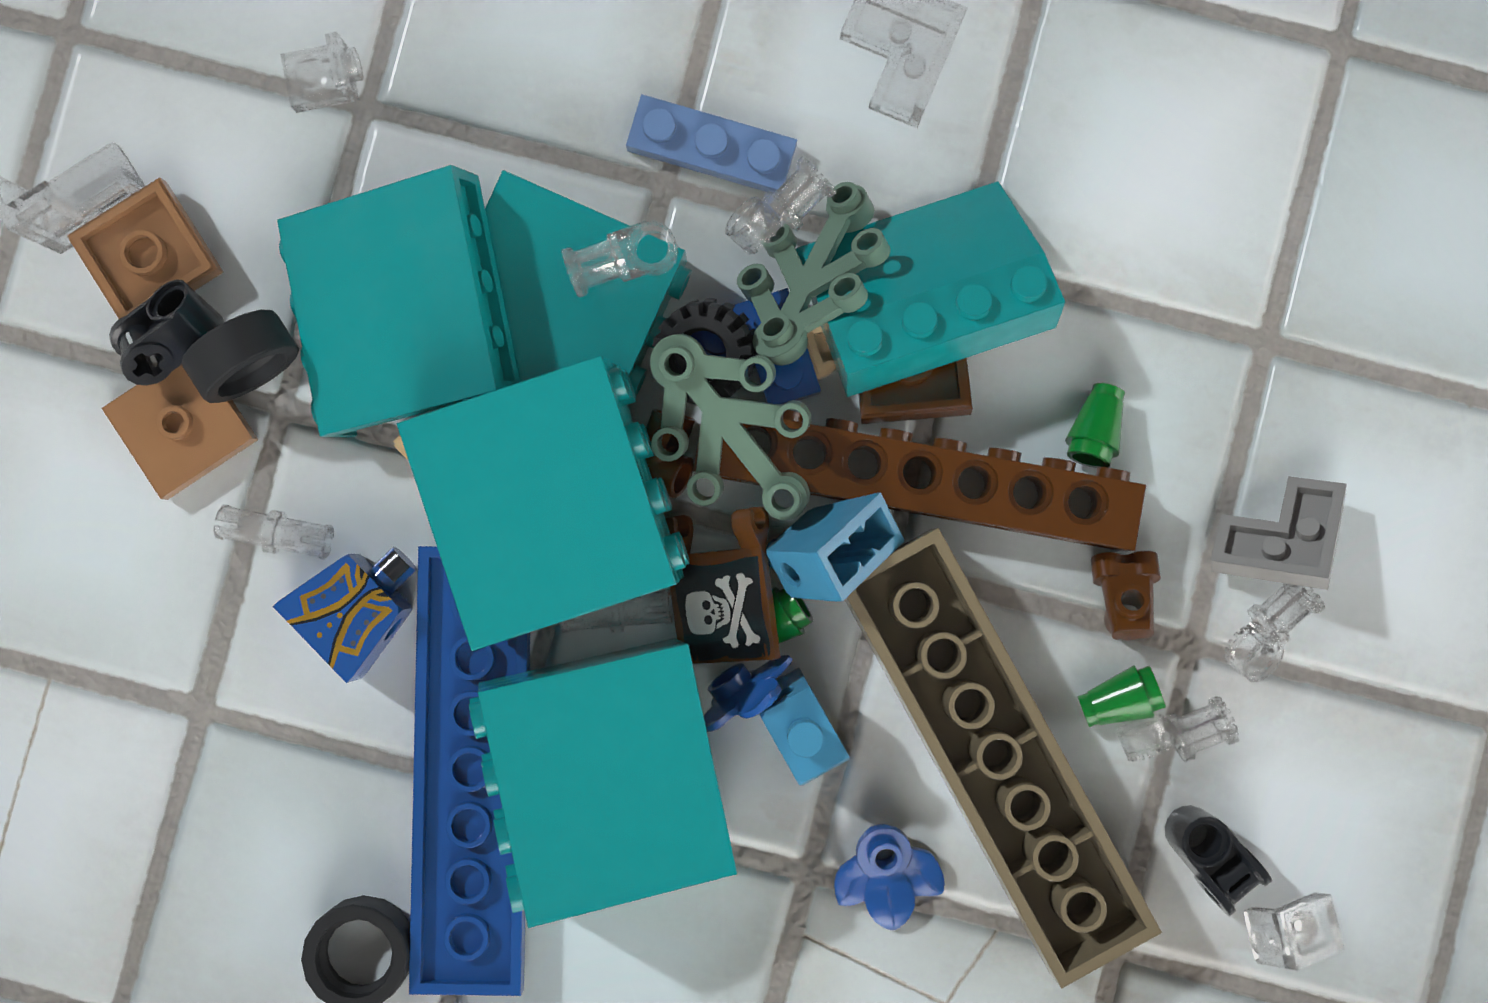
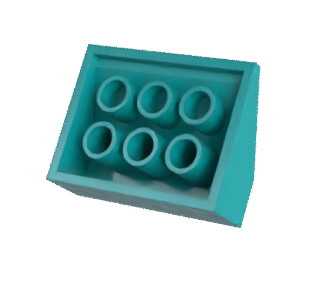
M999 181L867 224L864 228L855 232L845 233L831 263L853 251L851 244L855 236L869 228L879 229L883 233L890 246V254L882 264L875 267H867L856 273L868 292L865 304L854 312H844L821 325L846 396L850 397L1057 327L1066 302L1044 250ZM816 241L795 248L803 265ZM829 289L812 298V304L815 305L830 297Z

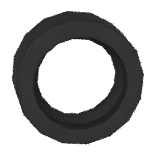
M260 309L230 319L204 334L183 355L182 366L204 400L209 403H222L241 397L274 379L296 359L299 347L273 310Z
M362 895L341 901L314 923L304 940L301 962L305 981L317 998L325 1003H383L394 995L409 974L410 922L401 909L383 898ZM355 920L368 921L381 929L389 940L392 950L390 966L384 976L374 983L366 985L352 984L339 976L331 965L328 955L329 940L335 930L344 923Z

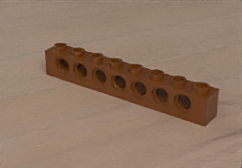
M792 410L784 412L783 421L785 425L792 429L802 427L803 418L799 412ZM826 418L825 426L810 424L801 436L795 438L783 436L776 428L743 424L748 431L759 430L768 436L771 448L767 456L780 472H793L800 475L807 482L810 495L844 501L881 493L890 510L1117 551H1135L1146 484L1130 482L1131 473L1128 471L1097 467L1096 475L1075 472L1076 463L1073 461L1043 457L1042 466L1020 462L1021 452L1002 448H989L987 456L966 452V442L947 438H935L933 446L913 443V433L881 428L879 436L858 433V423L835 418ZM699 439L693 466L694 474H696ZM723 439L719 474L721 478L760 486ZM803 440L817 442L824 451L823 463L815 469L800 467L793 457L795 445ZM864 449L875 456L878 467L872 478L860 479L851 473L848 467V458L853 451ZM908 460H922L930 468L931 479L924 489H915L906 483L903 476V468ZM964 469H974L984 479L983 493L977 499H970L964 496L959 489L958 479ZM1021 478L1033 482L1038 491V499L1030 509H1025L1018 505L1013 496L1014 486ZM1076 488L1084 490L1091 498V510L1083 519L1076 517L1068 505L1069 496Z

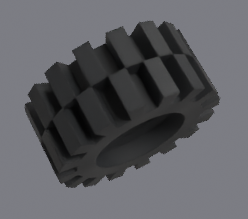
M707 298L702 302H699L697 299L677 309L659 326L661 331L654 337L652 347H655L660 340L674 334L691 336L698 331H708L714 333L722 340L726 349V357L747 360L752 356L758 355L752 343L755 328L749 330L746 322L750 319L744 312L740 315L736 314L733 311L735 305L729 302H725L723 305L717 304V299ZM673 353L669 358L671 370L677 374H683L687 367L685 358L678 353ZM754 363L748 368V377L752 375L756 367ZM707 378L721 397L730 398L742 387L740 381ZM688 395L687 403L695 404V402Z

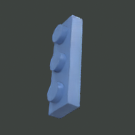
M641 94L626 148L631 153L782 196L797 146V139Z

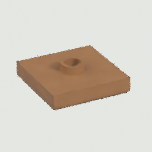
M160 177L67 235L118 319L129 314L149 299L160 286L169 281L183 280L195 291L224 273L169 184Z
M182 364L159 383L147 386L136 385L101 408L160 499L169 500L258 441L257 436L234 401L209 403L204 400Z

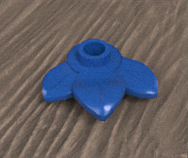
M781 655V658L769 660L752 671H748L743 663H739L717 676L707 689L713 697L711 701L712 707L704 714L707 732L719 730L736 715L745 719L752 718L770 707L782 691L776 678L791 665L792 658L789 655Z
M887 824L871 826L862 834L856 846V855L839 867L834 880V891L838 905L851 906L865 901L867 910L873 920L888 930H896L909 920L915 907V896L941 895L945 886L944 875L934 855L928 850L911 846L903 831ZM890 849L894 851L888 858L876 859V855L881 850Z

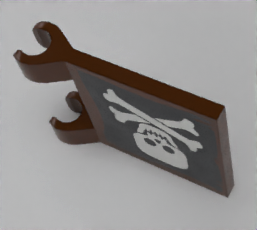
M761 506L739 509L732 513L731 524L734 535L741 547L739 549L690 553L694 532L692 519L687 515L665 518L670 534L680 532L690 564L686 565V568L682 569L684 577L676 585L670 586L676 637L677 640L688 644L692 664L776 660L781 658L769 563L766 555L769 515L765 508Z

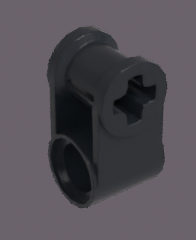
M176 279L160 286L149 299L126 316L118 319L111 327L109 338L113 349L117 354L121 355L120 366L127 380L136 385L147 386L157 384L166 379L172 371L182 364L183 355L190 346L204 334L224 323V320L186 282ZM127 332H129L133 341L131 344L128 343L126 338ZM154 355L157 361L156 367H154L150 356Z
M1192 805L1179 807L1167 818L1165 837L1169 845L1195 875V880L1205 893L1227 916L1230 917L1236 912L1234 905L1257 885L1267 886L1272 882L1271 876L1262 864L1238 841L1227 825L1218 818ZM1205 824L1207 829L1205 839L1196 847H1190V833L1195 827Z

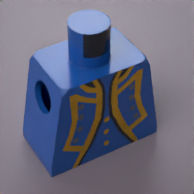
M394 546L374 566L361 554H347L280 599L273 608L346 683L361 679L370 670L410 615L413 608L397 589L417 568L402 551Z

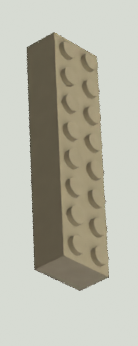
M930 529L899 546L845 599V602L1047 970L1062 989L1156 937L1162 931L940 529Z

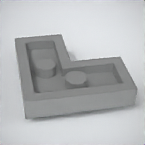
M1288 476L1279 522L1221 514L1211 556V572L1328 590L1347 484Z

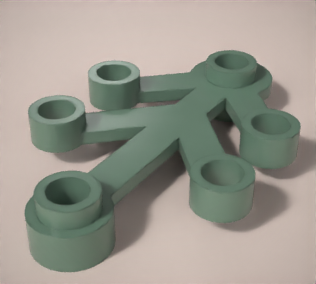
M853 182L837 184L828 193L826 211L829 217L804 265L795 249L797 238L786 222L775 221L762 230L760 242L768 255L776 259L790 289V293L781 310L771 293L775 285L774 280L764 265H749L737 277L739 289L747 300L753 302L761 321L753 335V347L758 355L767 357L775 365H787L799 359L808 346L807 334L844 312L850 313L860 309L867 301L868 292L856 273L867 267L870 268L882 264L890 254V246L883 233L879 229L869 228L855 236L851 244L853 251L831 263L845 233H852L864 228L874 215V206L863 187ZM829 289L830 297L808 308L812 298Z
M674 334L660 340L654 347L650 357L651 372L655 380L664 387L661 429L654 434L651 441L654 454L663 461H674L681 457L688 449L689 439L687 433L683 430L687 396L689 395L702 411L696 474L687 483V494L691 501L700 506H708L713 504L722 495L724 483L719 474L724 439L763 488L762 503L765 510L772 517L779 520H791L798 517L809 502L810 490L807 482L796 473L780 472L743 424L776 428L783 436L795 438L801 436L810 426L811 412L809 408L799 401H789L780 405L721 397L707 380L709 378L740 381L741 385L748 391L761 392L773 383L776 376L773 362L765 356L756 355L746 360L707 355L702 345L696 339L684 334ZM673 353L682 355L686 360L687 367L683 374H677L669 367V358ZM753 363L760 364L766 369L767 378L762 384L754 383L748 377V368ZM788 409L797 410L803 418L802 427L792 429L785 425L783 421L784 412ZM664 434H672L678 439L679 449L677 452H669L664 449L661 441ZM706 478L713 483L715 490L712 496H703L698 492L696 485L698 479ZM779 489L788 490L793 495L794 504L787 508L779 506L774 498L775 491Z

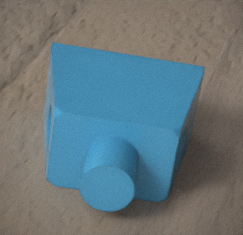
M874 493L810 509L778 538L772 539L767 544L766 555L769 566L775 571L786 593L792 598L841 602L905 540L882 494Z
M798 667L777 679L782 689L777 699L787 693L789 694L780 700H775L770 707L759 715L799 786H804L851 758L801 669Z

